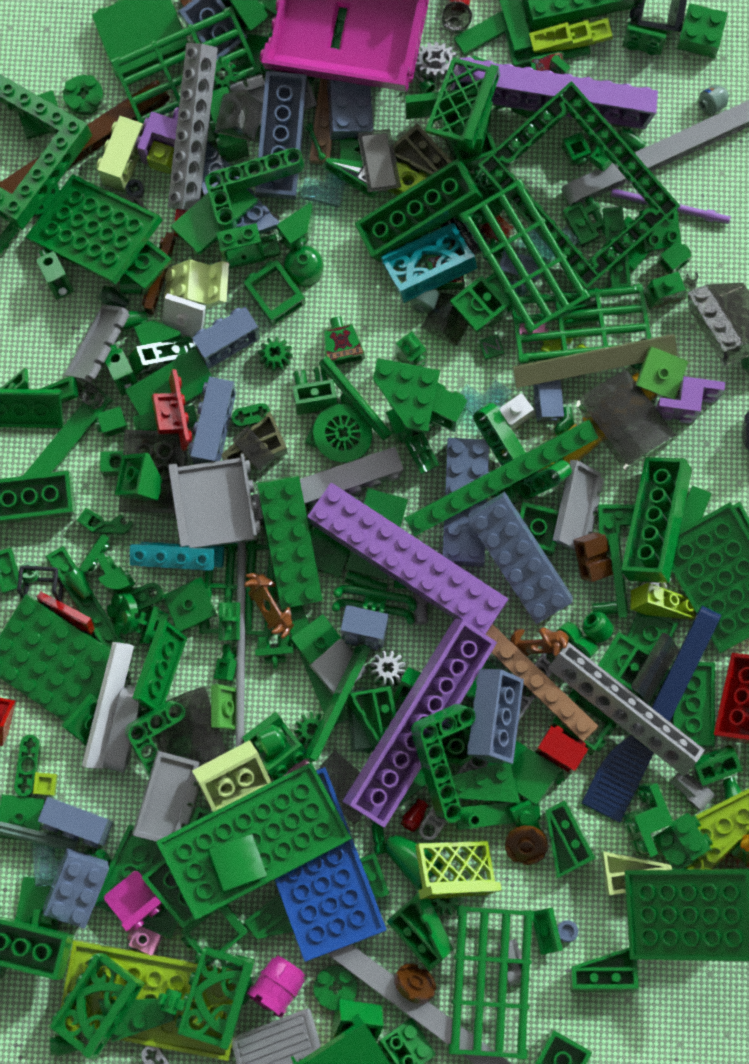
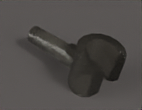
M695 272L694 279H690L687 273L685 283L690 286L692 302H696L698 273Z

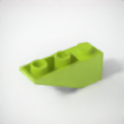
M651 583L643 584L631 590V610L650 616L695 619V609L686 596Z

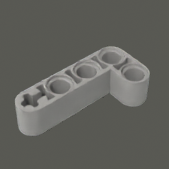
M127 684L121 690L103 768L122 773L126 771L132 747L126 738L125 728L129 723L139 718L140 712L144 708L132 699L136 686ZM136 728L131 732L132 738L135 737Z

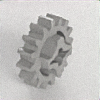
M435 42V45L427 43V47L420 46L415 71H419V76L426 75L427 80L432 77L433 81H436L437 78L443 81L452 58H456V52H452V47L445 48V43L441 46L438 45V42Z

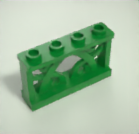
M205 946L202 951L198 950L195 959V963L198 964L196 972L192 971L188 984L192 985L189 994L185 993L183 999L186 1001L183 1015L179 1014L175 1027L179 1028L178 1035L228 1050L255 961ZM211 958L218 959L222 965V972L218 973V969L214 964L213 970L208 971L206 969V962ZM226 961L244 966L243 970L227 971ZM202 973L207 979L198 985ZM226 979H229L228 984L234 983L236 985L235 990L229 991L227 989ZM221 981L224 994L233 1000L232 1005H221L211 1014L204 1002L202 992L209 986ZM195 998V1002L198 1008L191 1009L193 1000ZM220 1011L227 1013L226 1019H221L219 1015L216 1020L215 1016ZM192 1015L198 1017V1021L195 1024L201 1023L203 1019L207 1023L202 1029L194 1030L189 1025V1019ZM211 1026L218 1033L222 1034L223 1037L220 1039L204 1033Z
M97 953L89 959L87 969L77 978L76 986L72 992L66 995L62 1008L53 1015L52 1023L49 1026L52 1031L59 1034L88 1059L98 1058L145 985L143 981L133 976L105 953ZM102 966H106L110 970L111 977L109 983H106L107 975L105 972H103L102 978L97 976ZM117 974L128 982L126 986L115 983ZM105 991L104 1004L109 1011L106 1016L94 1015L88 1019L86 997L96 992ZM111 991H114L111 997H117V1000L114 1004L110 1002ZM69 1016L74 1017V1021L70 1025L80 1024L76 1031H68L65 1026ZM95 1020L100 1021V1026L98 1029L95 1028V1024L90 1026V1024ZM83 1032L89 1041L88 1045L76 1036Z

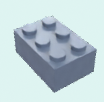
M192 0L176 13L187 26L218 14L226 7L221 0ZM231 17L196 32L200 44L235 29ZM239 36L215 46L218 48L217 59L219 56L223 57L241 43Z
M328 79L330 140H344L346 138L360 140L364 136H372L371 86Z
M246 307L233 310L230 316L214 321L211 327L206 330L201 329L197 331L194 337H192L194 346L208 369L261 339L258 326Z
M346 605L341 626V638L348 645L357 646L359 643L370 647V650L377 651L378 648L383 649L388 627V614Z
M47 797L38 822L43 823L42 828L56 833L60 829L63 831V836L78 840L79 837L84 838L82 843L98 848L99 844L105 846L114 823L109 819Z
M66 848L43 906L44 916L85 929L108 873V861Z

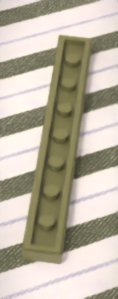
M674 334L513 366L515 387L520 388L643 363L651 346L677 356L676 338Z

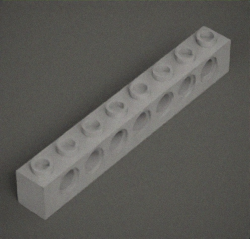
M186 43L168 208L189 210L200 200L218 51V48L205 44Z
M569 642L567 647L562 649L548 667L556 676L566 682L681 775L684 776L703 754L704 749Z

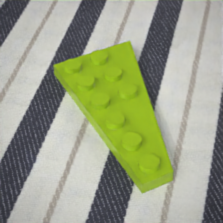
M749 789L695 815L702 825L699 827L702 834L707 833L713 842V845H711L713 852L687 869H713L742 840V836L747 835L749 832Z

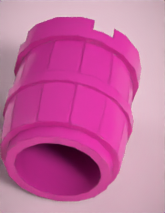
M276 956L261 970L254 986H250L246 995H249L250 999L265 1010L274 1011L273 1015L281 1019L287 1012L286 1008L297 997V993L305 981V974L289 961Z

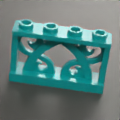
M454 223L443 226L441 229L426 234L422 238L407 243L381 257L383 267L397 289L403 303L477 269L475 256L470 251ZM455 240L454 247L449 250L450 241ZM459 248L463 252L461 256L455 253ZM423 254L441 256L436 263V267L431 270L422 267L416 268V265ZM399 266L400 269L406 271H396L393 268ZM406 276V282L400 283L398 277Z

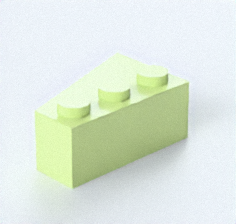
M604 851L600 852L607 896L626 893L625 870H672L669 864Z

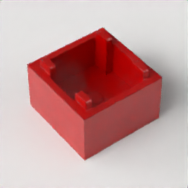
M551 726L535 752L569 774H572L588 751V748L585 747L586 743L582 740L576 742L563 734V729L559 726L555 728Z

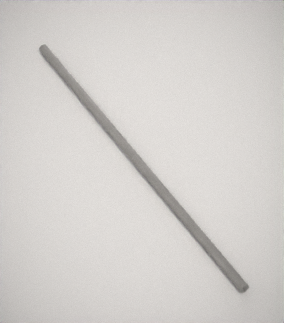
M246 542L238 543L237 602H240V641H237L236 747L244 744L242 737L244 736L246 587H244V584L246 583Z

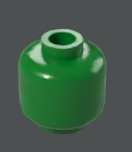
M593 612L585 617L582 629L592 641L602 643L611 637L614 626L605 614Z
M272 724L256 734L258 740L254 743L260 753L264 752L267 756H272L286 747L285 742H287V739L280 726L276 727Z

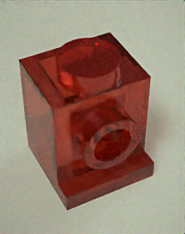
M499 215L495 219L505 236L509 238L513 233L514 227L509 225ZM484 223L481 231L490 240L493 238L499 241L489 223Z

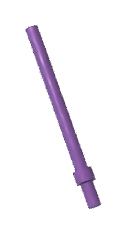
M612 188V197L649 205L639 194ZM681 205L677 209L679 213L704 218V221L708 222L717 221L729 224L731 216L715 213V210L711 209L706 211Z

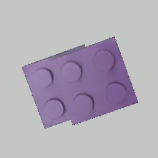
M179 107L175 108L173 118L152 111L149 118L146 117L143 124L142 136L139 135L136 141L138 155H140L142 163L148 165L147 156L154 141L174 148Z
M683 377L677 392V399L660 398L655 407L654 416L664 421L677 419L679 422L686 424L695 422L701 412L702 401L708 403L718 401L725 390V382Z

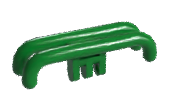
M341 585L333 593L335 598H340L343 593L365 596V601L338 599L332 605L333 612H338L341 607L348 605L402 616L406 618V622L409 625L415 622L411 611L416 610L417 602L409 595L353 585ZM386 600L406 603L409 605V610L387 606Z

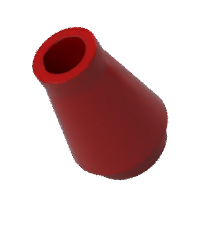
M417 799L413 806L401 817L402 821L400 824L407 830L415 832L421 826L428 804L421 799Z

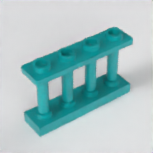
M142 541L141 544L130 545L129 564L131 566L212 571L214 567H224L225 546L189 548L181 547L180 543Z

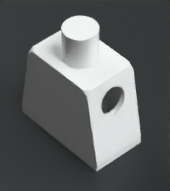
M522 393L499 408L512 431L536 415L535 410Z

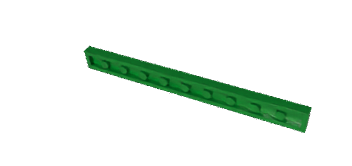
M586 420L409 514L404 519L415 537L598 439V436L590 420Z

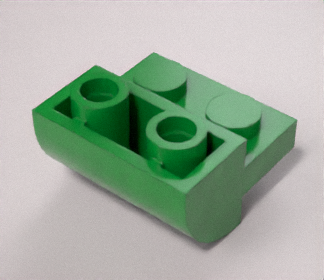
M104 552L96 555L105 573L98 580L108 592L114 595L115 593H128L134 590L133 586L136 584L128 570L123 571L121 566L117 567L111 556L107 557Z
M412 1017L378 1041L393 1064H424L436 1055Z

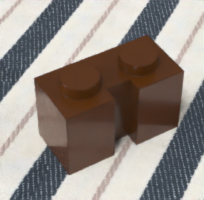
M593 532L573 539L582 580L594 582L613 575L612 560L606 555L609 543L605 534Z

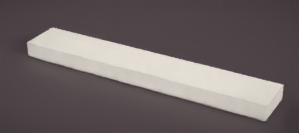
M112 642L82 766L86 768L104 769L103 762L119 695L125 685L134 646L131 644Z

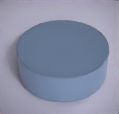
M565 920L558 924L557 927L561 941L572 942L577 938L578 927L574 922Z

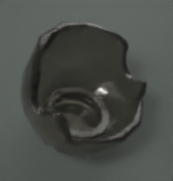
M462 1L448 3L441 17L444 29L454 34H461L466 31L472 19V11L469 5Z

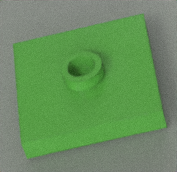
M651 346L647 351L635 386L667 399L675 400L689 361Z
M219 684L211 685V728L236 731V688Z

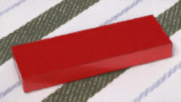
M41 591L36 596L40 603L85 633L91 635L95 630L90 617Z

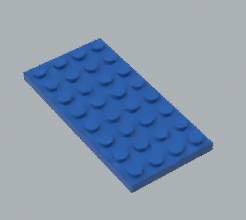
M326 767L316 770L350 834ZM353 839L275 879L304 962L387 931Z

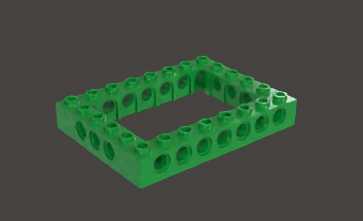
M0 74V102L6 105L9 110H15L22 114L26 120L29 118L37 123L40 128H46L55 135L12 194L0 187V217L23 230L93 135L85 122Z
M571 81L481 161L478 167L499 191L507 188L517 180L515 175L507 168L568 113L574 118L649 204L647 209L587 260L583 253L570 241L569 237L556 225V222L547 215L542 206L533 199L529 191L525 189L542 219H545V224L562 253L566 254V259L581 285L587 289L681 205ZM514 188L507 192L505 196L529 226L535 224L516 189ZM537 227L533 229L536 232V234L543 240V242L549 247L539 228Z

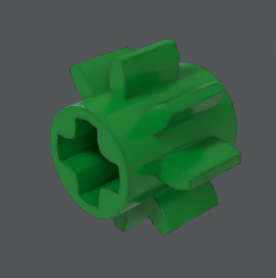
M166 989L165 994L159 993L156 1004L161 1006V1012L176 1015L177 1011H183L186 1001L181 999L182 993Z

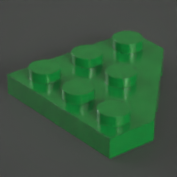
M377 358L373 381L379 387L387 402L396 412L407 430L428 433L440 370Z

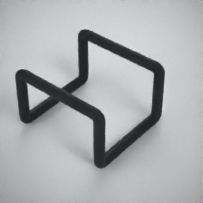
M21 566L19 568L17 592L21 599H23L25 594H28L29 583H25L24 594L21 590L23 570L54 571L53 578L39 577L37 582H53L52 594L56 600L62 602L63 585L58 579V569L56 567ZM57 583H59V593H58V594H57V592H56Z

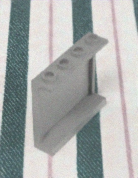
M241 454V458L183 467H177V464L169 465L181 547L207 548L257 540V533H261L259 520H254L253 513H257L256 500L251 501L250 493L254 492L253 481L248 480L247 473L251 472L250 462L245 460L244 454Z

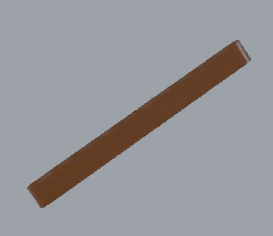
M157 80L153 81L150 84L143 87L142 89H140L139 91H137L136 93H134L132 97L144 93L161 84ZM164 92L137 104L140 115L143 116L164 106L170 100V96L167 92ZM128 98L87 124L93 136L70 167L105 145L107 139L110 140L113 123L118 121L119 116L137 121ZM39 157L2 180L0 187L12 194Z

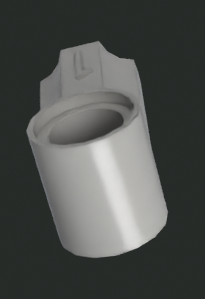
M678 773L670 782L700 812L715 796L708 787L702 786L701 783L699 784L689 773H686L684 776Z
M510 940L508 958L522 959L517 940ZM508 963L507 981L509 986L520 983L521 964Z

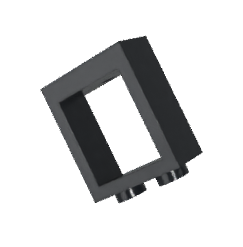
M634 0L633 8H631L629 14L630 24L681 32L687 0H671L667 24L642 20L645 0Z

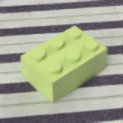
M119 116L118 121L113 123L111 129L112 136L110 140L107 139L104 145L105 153L102 158H99L96 166L103 185L126 192V184L131 180L140 158L136 141L138 136L143 134V123Z
M250 740L192 770L212 812L271 783L261 758Z

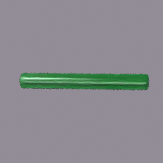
M328 356L324 357L319 362L322 369L333 379L337 387L383 441L389 438L392 432L333 361Z

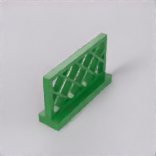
M453 57L425 129L426 133L464 143L465 147L473 149L500 78L499 66L491 64L488 67ZM455 65L463 66L466 69V72L458 76L453 71ZM477 71L485 72L484 78L475 82L472 74ZM469 76L472 84L462 88L459 80ZM456 82L460 90L449 95L446 90L448 85ZM476 88L477 96L468 100L465 92ZM462 94L466 102L455 106L452 98ZM449 100L453 108L442 113L440 105ZM469 106L471 110L470 115L461 118L458 110ZM455 112L459 120L448 125L445 117ZM440 119L446 125L439 130L432 128L434 122ZM462 124L464 128L462 136L453 134L451 129Z

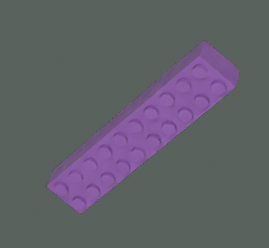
M471 57L459 58L488 67L491 64L499 66L500 78L491 100L493 105L537 112L572 81L609 124L646 129L657 112L658 90H652L649 87L640 88L630 84L612 83L609 80L598 81L590 77L580 78L574 77L571 74H556L549 70L538 71L530 67H514L512 64H496L489 60L478 61ZM456 65L454 70L456 76L466 72L463 66ZM477 71L473 73L472 76L475 82L484 78L485 72ZM467 76L459 80V83L464 88L472 84V81ZM456 82L451 84V90L459 89Z
M333 483L329 484L307 516L308 523L454 619L465 620L485 635L508 601L507 597Z
M455 618L348 791L342 801L343 803L384 828L386 827L421 769V763L411 733L412 725L416 721L454 704H460L477 677L479 669H482L496 646V641L463 619ZM427 728L424 729L423 736L426 734Z

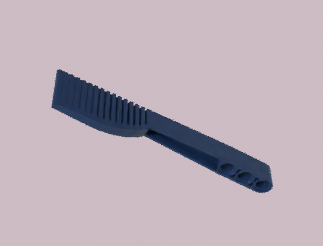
M704 606L700 607L651 707L669 722L721 618V614ZM632 735L622 740L610 751L599 766L581 804L620 823L654 752Z

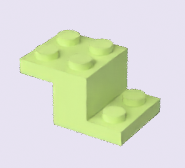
M190 259L167 268L164 299L168 293L204 305L206 309L225 303L227 299L229 263L220 261L213 265H208Z

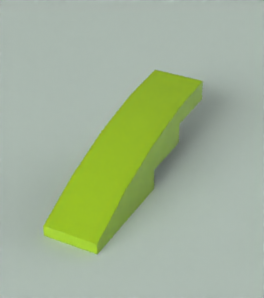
M608 18L592 23L586 20L569 25L567 22L529 33L534 53L572 49L613 39Z

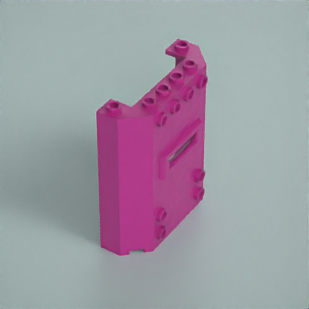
M277 0V16L272 20L273 34L272 37H269L268 43H265V48L261 50L260 62H262L267 70L306 74L311 77L407 92L409 88L408 82H412L429 0ZM339 7L348 8L339 49L331 48Z

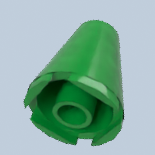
M399 834L395 837L393 835L390 836L385 843V852L415 889H423L415 845L418 843ZM423 849L425 858L430 862L433 855L427 849ZM436 859L433 866L441 871L443 865ZM430 870L428 872L429 883L432 882L430 879L434 876Z

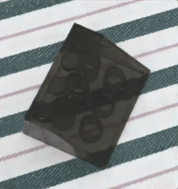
M744 282L708 284L689 291L688 308L722 364L726 366L748 357L749 290Z
M627 370L594 387L580 397L576 403L578 409L587 420H590L596 433L625 471L676 436L641 388L635 386L636 382Z
M125 430L123 455L150 454L162 478L161 494L158 500L155 501L120 497L119 512L176 518L169 465L177 464V467L189 466L190 456L188 454L189 445L187 450L182 451L179 433L158 434V431Z
M205 686L166 700V702L172 700L180 703L185 709V715L182 720L155 735L159 751L200 762L199 766L227 753L220 729L211 728V700ZM172 706L169 710V715L173 717L178 713L177 706ZM153 717L150 721L151 726L156 727L160 719L159 717Z

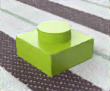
M35 772L33 794L56 796L58 774Z

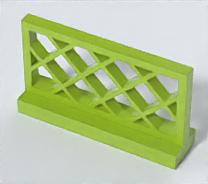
M488 841L415 845L423 889L418 890L420 899L487 896L502 891L501 883L495 882ZM477 847L482 848V859L474 853ZM460 848L467 853L465 859L457 854ZM423 849H427L433 855L430 862L425 858ZM442 849H445L450 854L448 860L440 855ZM470 858L478 864L475 870L468 864ZM436 859L443 865L441 871L433 866ZM453 859L461 865L458 871L451 865ZM464 868L472 875L469 881L461 875ZM481 868L486 872L487 880H484L478 874ZM447 869L454 875L451 882L444 876ZM429 870L437 876L436 880L429 883L428 878Z

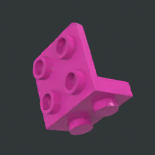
M138 871L131 873L104 896V900L121 920V925L126 931L133 930L135 932L144 925L143 920L149 915L152 918L162 910L160 906L163 903L141 878L142 875Z

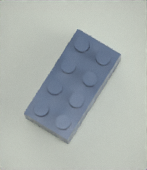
M209 376L208 383H204L202 391L204 401L200 402L198 407V414H200L199 422H195L193 428L195 439L194 442L190 443L188 450L194 465L221 461V454L223 453L237 393L234 381Z
M479 669L476 680V695L473 702L476 718L471 725L468 755L490 763L513 764L524 679L501 669Z

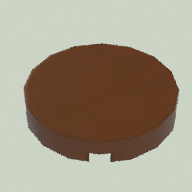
M524 825L516 827L508 833L505 839L507 856L516 863L517 861L521 862L523 865L538 863L545 857L548 850L546 835L540 829L533 826Z
M408 963L402 965L394 975V983L398 992L405 999L416 1004L429 1002L436 990V983L432 975L426 969L421 970L418 968L419 965Z

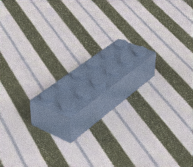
M266 71L258 158L290 148H297L301 151L307 90L306 74ZM293 159L290 162L295 163L298 159ZM273 165V166H271V168H272V169H275V168H277L279 165ZM299 173L255 186L256 196L296 200Z
M448 438L445 495L488 473L489 445L485 439ZM487 498L444 521L442 555L458 566H484L485 545L467 518L469 513L487 503Z
M505 492L469 513L467 520L536 624L572 603V594Z

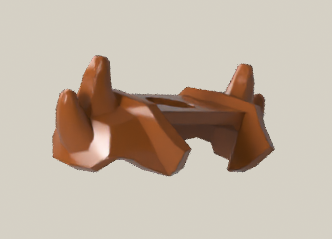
M256 573L246 574V578L250 580L244 584V587H250L251 590L248 594L251 600H255L268 623L267 628L269 630L273 629L271 631L272 634L282 633L281 638H286L294 624L291 621L290 607H287L282 613L268 591V587H275L276 584L267 578L264 573L260 575ZM263 599L270 603V611L264 608Z
M544 627L539 629L542 639L522 641L521 637L525 631L524 629H518L511 635V642L525 656L541 653H553L554 656H557L562 648L565 649L567 647L569 638L561 630L552 632Z

